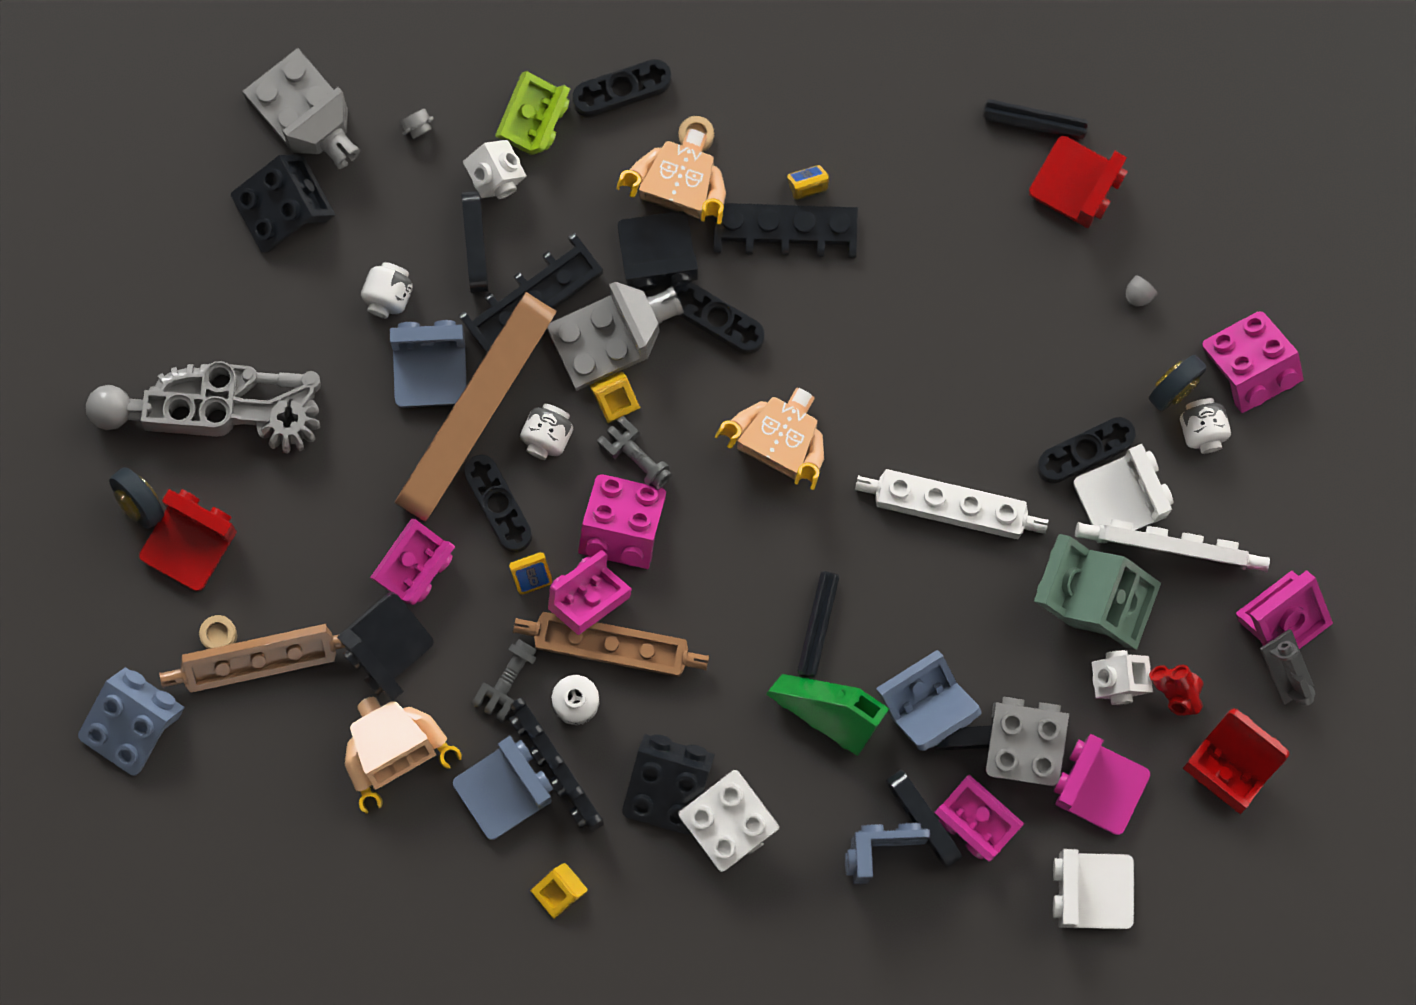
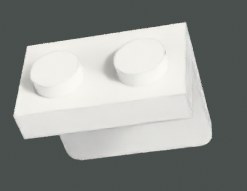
M1142 444L1128 449L1124 457L1075 478L1073 482L1074 488L1091 525L1111 526V520L1114 519L1133 523L1132 530H1138L1167 518L1172 508L1170 505L1174 503L1172 494L1166 484H1160L1155 473L1159 470L1156 459L1151 451H1145Z
M1063 849L1059 853V858H1054L1053 879L1054 881H1059V895H1054L1053 917L1059 918V928L1128 929L1133 925L1134 861L1130 855L1079 853L1078 849Z

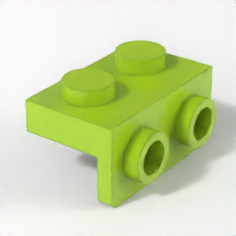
M528 71L521 73L495 136L501 140H508L511 145L530 155L549 149L556 136V131L553 130L558 118L565 114L568 108L569 99H567L570 88L565 85L556 87Z

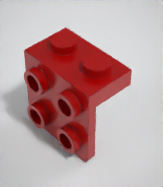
M1061 136L1057 139L1031 184L1029 195L1031 198L1089 229L1094 218L1096 217L1101 220L1108 209L1111 201L1106 197L1111 188L1113 187L1118 190L1128 173L1127 170L1123 169L1127 157L1114 151L1110 160L1074 140Z
M168 489L162 499V503L166 507L164 517L157 523L142 548L139 557L143 563L193 591L199 592L204 589L237 531L233 524L229 522L232 517L216 507H212L208 511L199 506L200 499L186 490L181 489L178 494Z
M1230 709L1204 739L1182 769L1241 815L1263 785L1287 760L1290 753L1276 738L1271 737L1252 722L1247 715L1242 714L1237 709Z

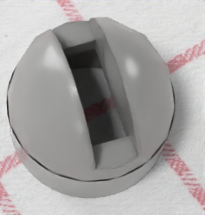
M1135 275L1126 288V298L1134 306L1149 304L1157 295L1155 288L1138 275Z

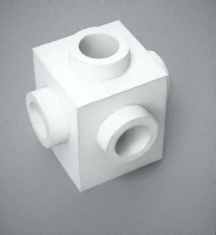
M508 140L484 143L463 161L473 181V185L478 190L481 198L497 196L498 199L506 198L517 190L516 185L527 177L518 156L514 153Z
M1120 650L1107 652L1106 659L1092 662V682L1096 698L1111 699L1112 705L1132 703L1133 696L1153 692L1152 681L1149 678V673L1151 672L1149 656L1129 655L1128 651Z

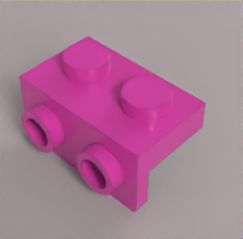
M411 518L370 578L387 591L396 593L404 603L415 605L416 602L423 601L432 588L430 582L437 572L441 573L450 564L453 557L451 552L455 546L441 539L416 519Z
M603 550L592 557L584 558L577 568L567 575L557 577L549 589L548 609L578 635L631 598L632 588L606 567L608 555Z
M970 774L935 811L940 817L938 820L945 830L953 835L958 833L968 842L966 847L974 856L981 860L985 858L989 862L1024 825L1017 816Z

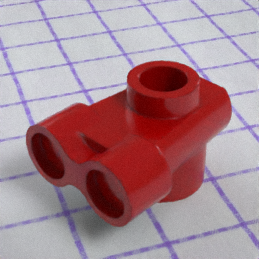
M1160 665L1151 670L1149 678L1158 691H1162L1168 699V708L1171 712L1180 716L1197 715L1200 713L1203 703L1199 696L1204 683L1198 675L1190 671L1187 665H1178L1173 669Z

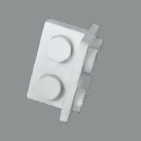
M738 770L731 771L679 812V817L722 872L726 871L745 855L755 852L764 845L763 841L779 830L778 823Z

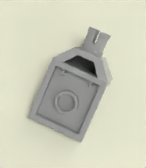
M298 48L243 90L244 96L293 153L320 154L324 151L334 161L338 169L348 165L343 152L351 161L359 155V148L345 135L347 132L348 108L343 91L339 87L333 90Z
M614 282L609 284L610 296L549 324L547 330L576 391L648 359L659 334V324L670 317L684 313L679 299L675 297L676 293L673 287H669L657 295L646 298L643 291Z

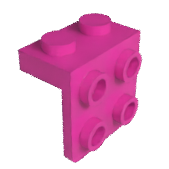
M1256 312L1205 339L1202 343L1204 352L1230 381L1234 404L1241 413L1263 404L1266 400L1285 390L1291 389L1304 380L1299 352L1264 312Z
M598 475L595 479L582 523L578 554L592 557L603 550L608 555L607 560L649 569L655 535L665 502V489H656L654 486L608 475Z
M1090 734L1085 742L1077 741L1069 758L1075 763L1069 775L1064 772L1061 774L1060 780L1053 791L1059 795L1054 805L1112 834L1120 835L1124 832L1150 778V771L1101 746L1104 740Z

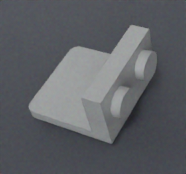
M1003 697L1002 703H993L991 716L993 718L986 765L987 774L992 777L1050 786L1058 784L1069 713L1060 712V705L1039 702L1038 709L1024 707L1025 700Z

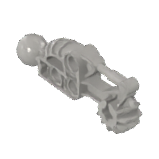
M217 361L211 364H201V368H195L194 364H188L187 368L177 370V367H173L171 372L165 376L163 373L159 374L155 386H151L149 390H144L143 400L130 399L128 394L121 388L105 385L99 386L90 393L85 405L86 415L90 422L104 430L118 429L127 420L141 421L145 431L218 437L228 434L234 425H256L260 437L270 438L269 446L272 449H275L282 443L283 452L289 453L291 444L296 443L297 449L302 451L304 450L303 439L309 442H314L315 435L310 430L319 429L320 422L314 418L318 414L319 408L313 398L315 392L321 387L319 375L314 371H308L305 374L256 372L251 366L232 365ZM224 375L230 378L229 383L223 388H216L211 385L212 381L218 376ZM257 383L295 388L268 401L241 398ZM291 401V411L295 421L291 422L289 428H285L283 423L287 422L288 417H290L289 404ZM186 407L190 410L186 418L182 420L172 418V413L175 409ZM222 410L226 412V416L222 421L213 423L207 420L211 412Z

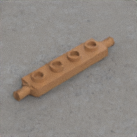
M543 612L537 622L516 618L513 633L534 636L537 650L680 677L685 666L707 671L709 655L688 652L687 640L598 622L578 635L556 615Z
M326 624L184 654L182 655L181 669L160 672V681L163 688L184 683L186 688L192 693L334 662L336 650L345 647L337 638L338 635H332Z

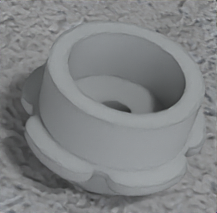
M425 108L400 121L405 130L402 134L407 135L410 133L414 139L432 129L429 123L434 120V117H429Z

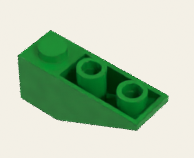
M781 674L766 694L781 707L790 710L805 720L811 727L818 729L836 741L842 748L851 751L857 756L871 739L890 709L860 688Z

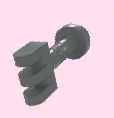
M621 416L617 422L626 432L622 435L615 427L611 426L607 432L615 442L611 444L605 437L601 436L596 440L597 443L614 460L624 452L647 474L644 479L647 485L654 486L656 489L662 488L672 476V473L669 471L670 466L664 461L656 464L634 443L640 436L639 430L624 416Z
M520 639L517 640L515 645L511 644L508 649L514 655L501 675L502 678H499L494 688L483 682L471 704L479 708L487 696L490 698V701L484 712L491 715L499 703L503 707L498 713L497 720L502 723L511 711L510 704L515 701L507 696V693L512 687L514 680H516L517 674L520 673L526 661L533 664L536 660L534 655L537 649Z

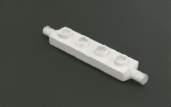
M886 469L879 481L858 475L855 491L858 490L876 495L877 507L1018 540L1024 529L1045 535L1048 526V519L1028 516L1027 502L897 471Z
M1112 519L1111 526H1095L1078 522L1075 530V537L1096 540L1097 543H1101V541L1119 543L1237 565L1243 570L1247 568L1267 572L1270 564L1269 557L1251 555L1249 551L1238 550V542L1217 539V544L1211 545L1203 543L1204 536L1182 532L1181 539L1168 537V529L1147 526L1146 532L1132 530L1133 523Z

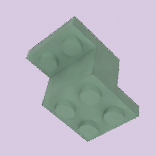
M1059 534L1054 548L1051 550L1043 578L1038 585L1034 602L1073 628L1106 634L1122 646L1137 650L1161 582L1124 556L1089 550L1071 536Z

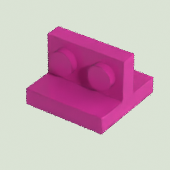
M1307 570L1300 576L1290 571L1236 612L1238 621L1256 636L1263 646L1291 629L1300 649L1333 624L1317 580Z

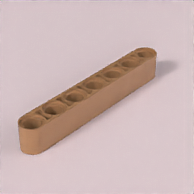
M525 292L394 502L395 504L422 521H427L557 312L556 310Z

